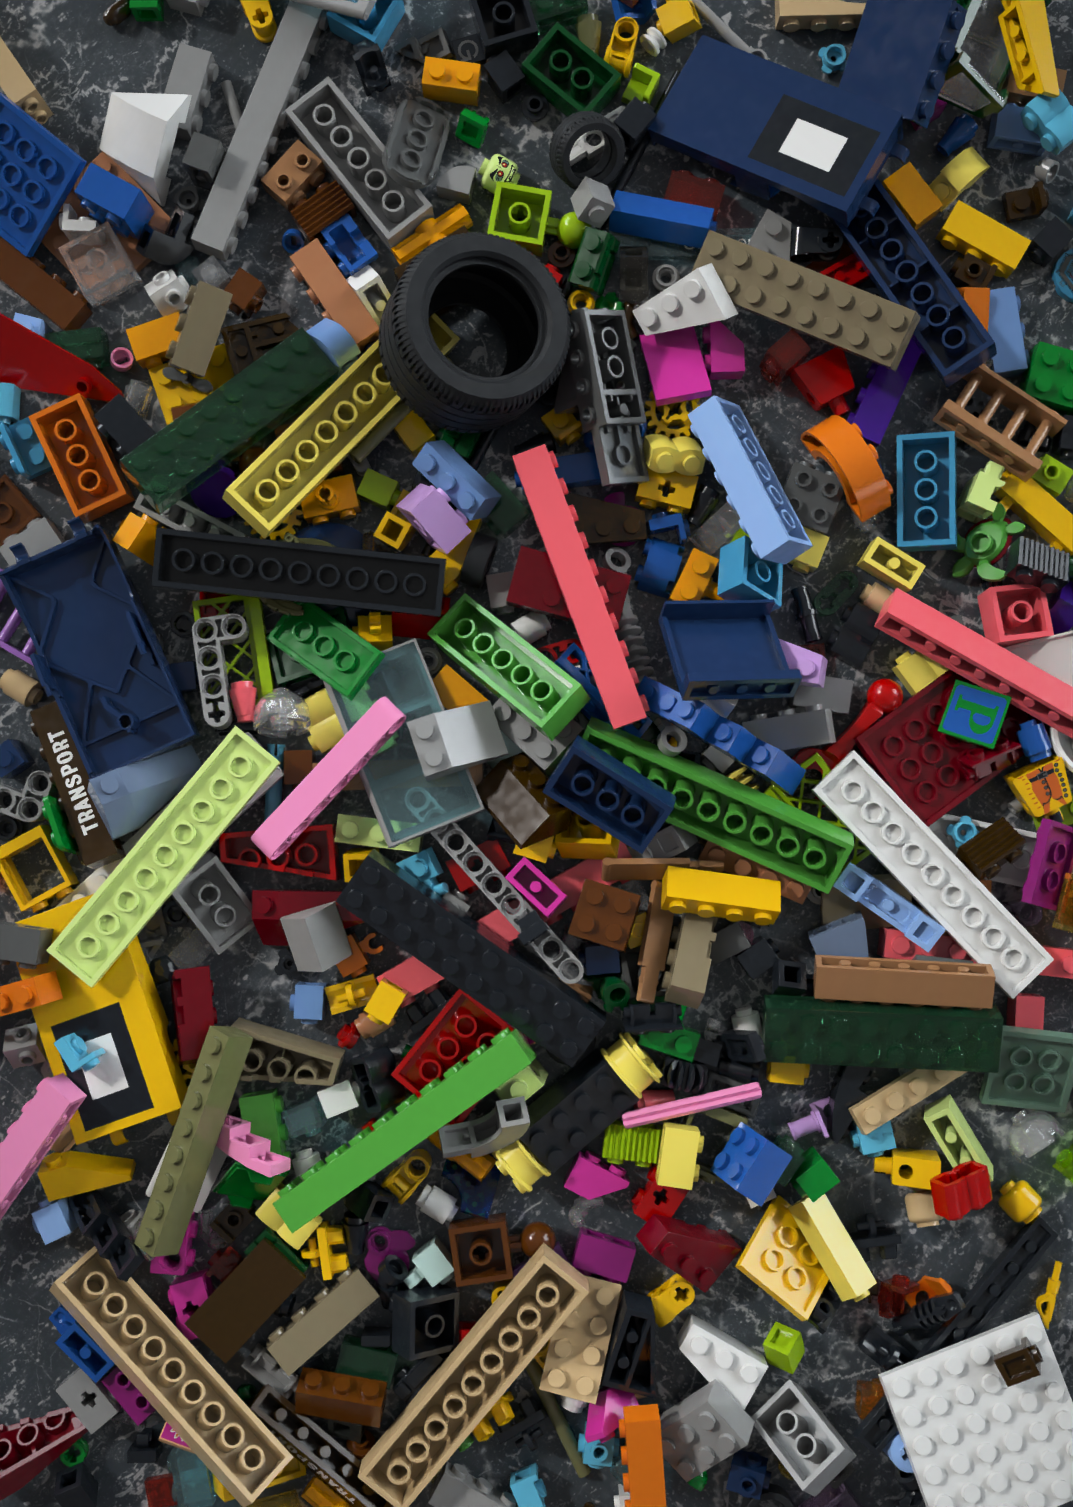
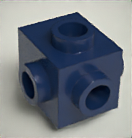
M739 1450L734 1453L726 1490L739 1493L745 1498L760 1500L762 1488L768 1490L772 1473L766 1470L768 1458L752 1451Z

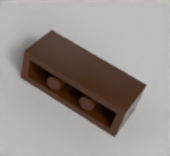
M303 1367L295 1392V1413L380 1428L386 1405L387 1382Z

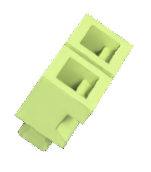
M989 461L984 469L980 468L977 474L965 483L957 501V516L976 524L994 513L998 502L990 498L993 493L1006 483L1000 480L1005 469L1004 466Z

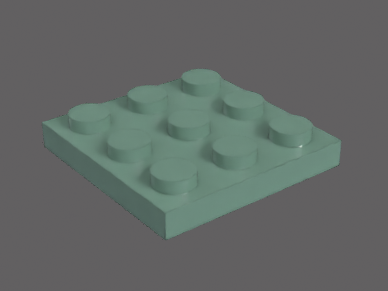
M997 1024L979 1094L981 1103L1065 1113L1073 1086V1033Z

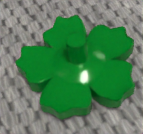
M608 292L605 297L600 296L595 301L597 309L624 310L623 303L618 301L619 298L615 292Z

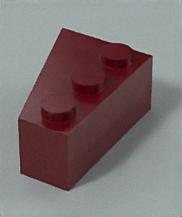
M209 966L174 970L170 980L180 1066L197 1063L209 1027L217 1024V1011L212 1003L214 987L213 981L210 979Z
M653 1214L636 1234L638 1240L652 1257L705 1293L742 1249L726 1230L719 1229L716 1231L708 1229L705 1225L697 1224V1226L686 1224L683 1220Z

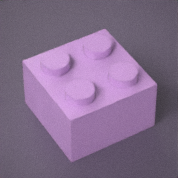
M420 483L396 505L432 548L442 553L448 554L471 532L466 525L469 522L466 516L459 509L454 510L448 504L451 499L440 487L436 489L433 485L427 486Z

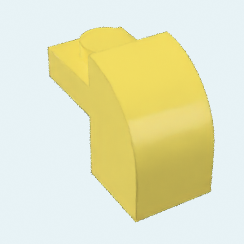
M973 147L966 148L952 159L929 185L943 204L940 209L941 212L964 190L970 188L990 168L988 163Z

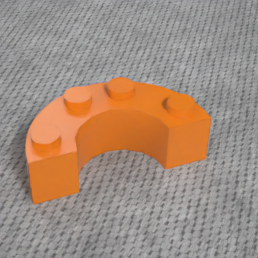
M832 415L803 432L800 440L815 460L821 457L833 469L845 492L846 502L863 523L891 506L890 495L893 493V488L889 481L885 479L877 462L879 456L872 444H866L856 423L850 424L839 415Z

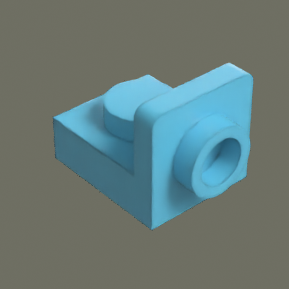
M75 1033L63 1036L54 1042V1045L72 1073L82 1068L84 1072L89 1071L100 1063L98 1058L106 1053L104 1048L88 1054L85 1042Z

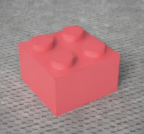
M1030 584L989 587L977 596L985 638L1004 648L1054 635L1046 593L1042 592L1040 588Z

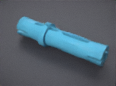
M267 744V752L281 762L279 766L283 770L285 745L277 744V755L275 756V744ZM283 778L265 793L264 822L282 803Z

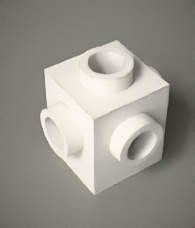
M172 269L159 272L153 277V281L144 286L163 317L175 312L180 313L188 306L184 303L190 286L183 275L177 277Z

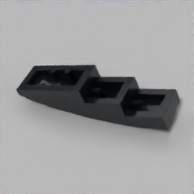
M98 1190L71 1196L68 1203L83 1236L91 1238L99 1256L110 1261L117 1279L127 1282L145 1258L139 1247L134 1244L135 1240L123 1221Z

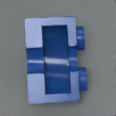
M348 213L321 231L326 241L322 246L331 259L337 258L339 261L337 267L345 279L354 275L379 257L376 250L368 239H365L359 227Z
M655 537L653 539L647 538L642 553L647 555L644 566L638 565L634 580L639 582L637 589L668 599L685 547Z

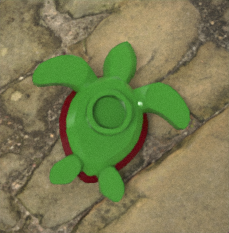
M1000 503L997 504L992 514L993 518L974 524L967 531L965 538L961 537L957 530V550L953 551L961 552L964 556L957 560L953 566V577L963 578L973 570V567H977L979 577L985 581L997 582L1007 577L1004 575L1005 571L992 565L1004 557L1007 548L1011 544L1012 536L1022 533L1026 526L1023 523L1011 522L1010 519L1005 518L1006 510Z

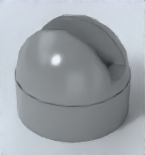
M1045 158L1039 161L1040 166H1035L1034 174L1040 181L1049 184L1055 179L1060 164L1053 159Z

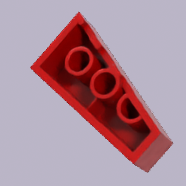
M336 824L308 826L278 858L272 861L251 841L255 831L222 833L219 837L221 862L335 881L341 879L338 842H334Z

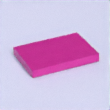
M694 326L645 336V334L639 335V342L656 406L712 396L711 385Z

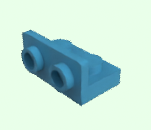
M29 417L9 426L4 423L0 424V442L5 450L9 449L12 459L9 461L17 475L20 474L26 479L31 480L53 470Z

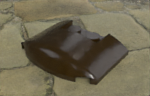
M286 312L221 328L227 356L252 435L274 430V427L295 422L322 395V380L318 360L312 352L305 333L301 328L298 329L289 321L290 316Z

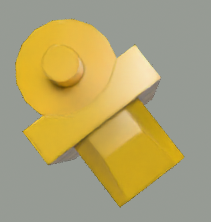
M374 973L325 987L331 1014L335 1015L366 1006L378 986Z
M322 1221L320 1227L316 1229L318 1246L316 1237H309L308 1247L301 1250V1256L304 1259H310L311 1267L320 1266L318 1258L320 1257L324 1281L331 1280L335 1273L346 1271L349 1267V1258L347 1252L333 1254L332 1245L343 1244L346 1241L342 1225H329V1221Z
M510 1391L500 1397L472 1431L478 1442L486 1441L494 1435L495 1431L489 1422L492 1417H494L498 1426H503L515 1418L509 1404L514 1400Z

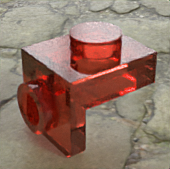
M895 1274L892 1278L881 1281L878 1295L879 1316L890 1319L904 1314L905 1294L919 1291L920 1284L912 1282L910 1277Z

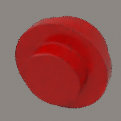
M354 1022L349 1025L344 1024L339 1030L336 1038L339 1039L338 1046L340 1048L346 1047L350 1050L358 1041L361 1034Z

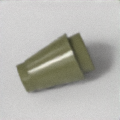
M588 13L577 17V24H575L578 39L600 56L602 22L599 20L598 14Z

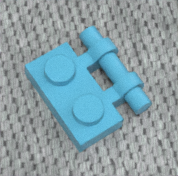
M432 847L396 863V865L420 882H423L440 896L449 892L447 883L442 882L439 884L435 877L443 873V870Z

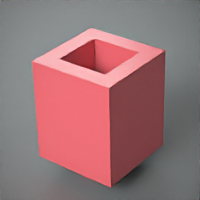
M1019 993L1014 999L1008 997L1006 1025L1043 1030L1045 997L1031 993Z

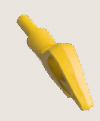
M1055 1261L1052 1277H1048L1046 1292L1036 1298V1307L1046 1329H1049L1056 1295L1061 1284L1059 1276L1063 1263L1060 1261ZM1046 1302V1309L1042 1311L1041 1304Z

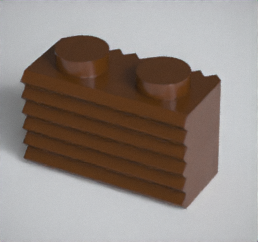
M336 180L332 183L325 182L316 189V194L309 199L302 198L294 204L293 210L290 211L293 220L309 242L316 238L319 242L324 240L321 231L347 213L352 219L357 216L354 204Z

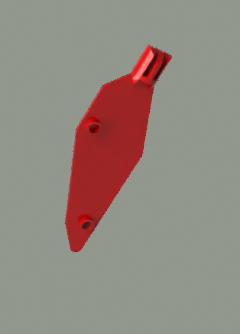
M0 313V382L15 384L20 389L68 396L80 393L85 398L111 401L118 394L124 398L123 392L93 365Z

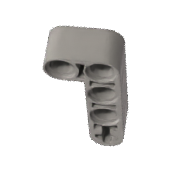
M238 614L203 617L198 619L192 627L203 715L205 721L217 730L228 728L233 721L223 645L244 642L248 638L250 631L245 619ZM232 623H241L242 630L239 634H229L228 628ZM204 627H213L214 633L210 638L203 639L200 637V632ZM209 654H216L218 656L217 663L211 667L205 666V657ZM214 681L221 682L222 687L218 694L211 695L208 693L209 684ZM210 701L218 702L219 710L225 714V716L220 718L221 722H217L212 718V716L217 714V710L213 703H209Z
M38 770L31 773L27 778L23 791L0 782V813L25 822L44 821L45 817L42 812V806H44L43 797L49 795L56 798L58 789L52 785L48 773L50 771ZM43 776L48 779V787L44 791L39 787V780ZM7 793L12 797V803L9 807H6L3 803V797ZM33 802L38 806V813L34 817L29 812V807Z

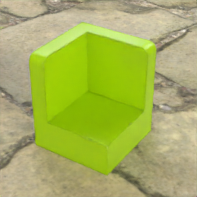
M635 63L632 78L622 95L621 102L628 105L634 97H637L641 102L645 101L651 104L658 90L660 74L639 63Z
M775 1321L763 1343L766 1359L770 1365L793 1375L805 1353L801 1332Z

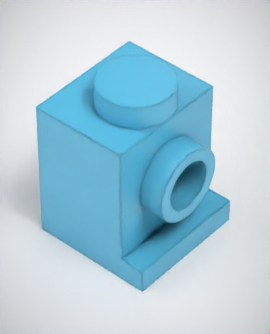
M537 1463L510 1473V1487L518 1507H546L544 1497L547 1496V1491L541 1478L538 1479Z

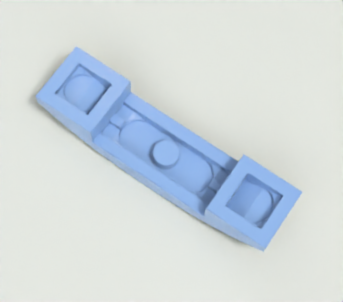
M851 862L848 863L833 885L855 902H860L903 932L905 937L928 953L946 930L905 897Z

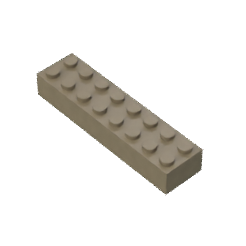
M712 230L708 231L692 269L694 271L699 267L712 263L734 306L895 372L921 318L912 309Z

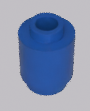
M1036 719L1019 724L1021 730L1015 733L1021 744L1024 756L1029 758L1030 763L1053 755L1050 749L1053 746L1043 722L1037 724Z

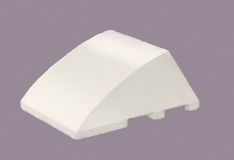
M112 92L99 148L127 172L161 206H165L171 179L166 177L179 123L186 122L192 95Z

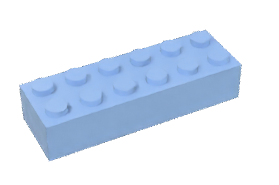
M713 395L690 412L688 417L692 423L690 425L691 431L700 439L704 447L702 452L705 458L713 464L716 470L714 472L715 478L720 485L724 486L728 494L726 499L729 505L737 511L740 517L739 525L749 535L754 554L760 559L787 564L813 547L740 405Z

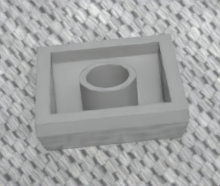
M335 901L280 918L298 971L324 972L353 954Z

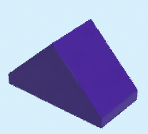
M1070 581L1056 594L1054 593L1048 603L1054 635L1068 632L1073 626V583Z

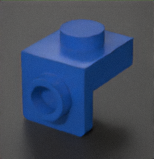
M611 0L616 21L622 17H631L637 24L644 25L657 9V0H639L633 8L619 0Z
M668 512L656 513L652 515V519L648 520L646 525L649 536L676 530L679 545L685 544L687 536H690L687 519H682L681 513L668 515Z

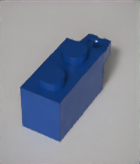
M61 1304L49 1317L61 1334L55 1344L97 1383L115 1363Z

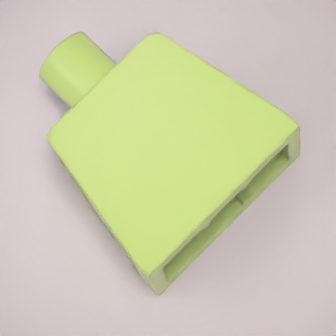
M535 1058L530 1065L493 1091L500 1100L524 1096L526 1101L544 1085L549 1073Z

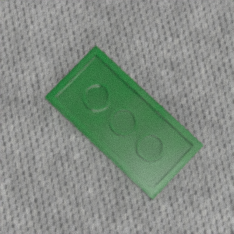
M293 602L303 607L304 615L291 616V614H284L266 639L352 701L386 655L315 604Z

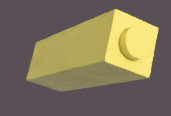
M825 1194L822 1195L814 1203L808 1196H805L788 1207L841 1301L854 1299L855 1302H858L870 1295L868 1289L877 1282Z

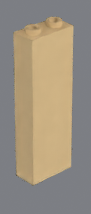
M0 37V87L12 102L41 125L45 124L48 118L54 115Z

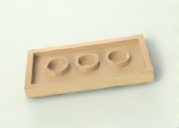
M584 1275L588 1278L589 1293L551 1337L539 1389L596 1405L622 1285Z

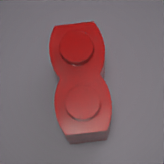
M975 1161L959 1164L952 1171L938 1174L930 1180L935 1214L949 1221L960 1220L970 1210H980L993 1199L988 1167Z

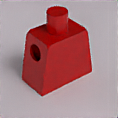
M835 347L796 367L789 376L815 411L830 406L833 414L840 417L851 411L844 397L851 394L855 384L843 350Z

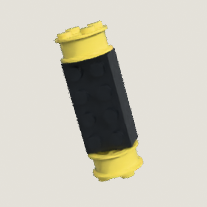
M620 1032V1039L607 1050L596 1048L527 1107L530 1126L526 1133L509 1146L492 1153L497 1159L495 1162L497 1168L504 1176L509 1174L513 1178L514 1185L522 1194L526 1191L531 1192L533 1190L532 1185L543 1175L549 1177L551 1172L553 1174L643 1097L641 1092L654 1081L661 1082L660 1078L663 1074L654 1064L649 1054L638 1046L637 1041L629 1032L624 1034Z

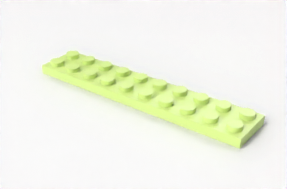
M235 726L46 951L88 986L94 987L281 762Z

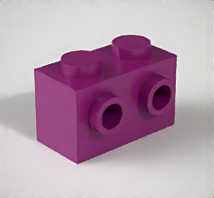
M118 1367L101 1381L137 1426L156 1411Z

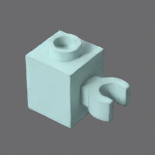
M437 1235L414 1252L412 1261L416 1267L408 1272L407 1277L403 1281L412 1289L425 1277L433 1288L439 1282L441 1285L447 1283L455 1275L453 1272L452 1255Z

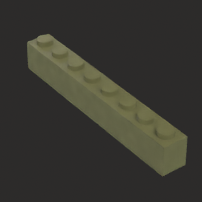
M210 1026L134 1242L136 1246L151 1257L176 1255L179 1253L253 1041L252 1036L236 1027Z

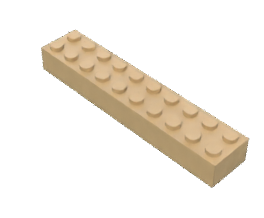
M543 1243L361 1461L358 1478L394 1507H409L589 1293L588 1278Z
M95 1246L53 1283L49 1291L240 1505L246 1507L252 1504L291 1461L293 1456L132 1277L127 1282L117 1279L110 1261L100 1257Z

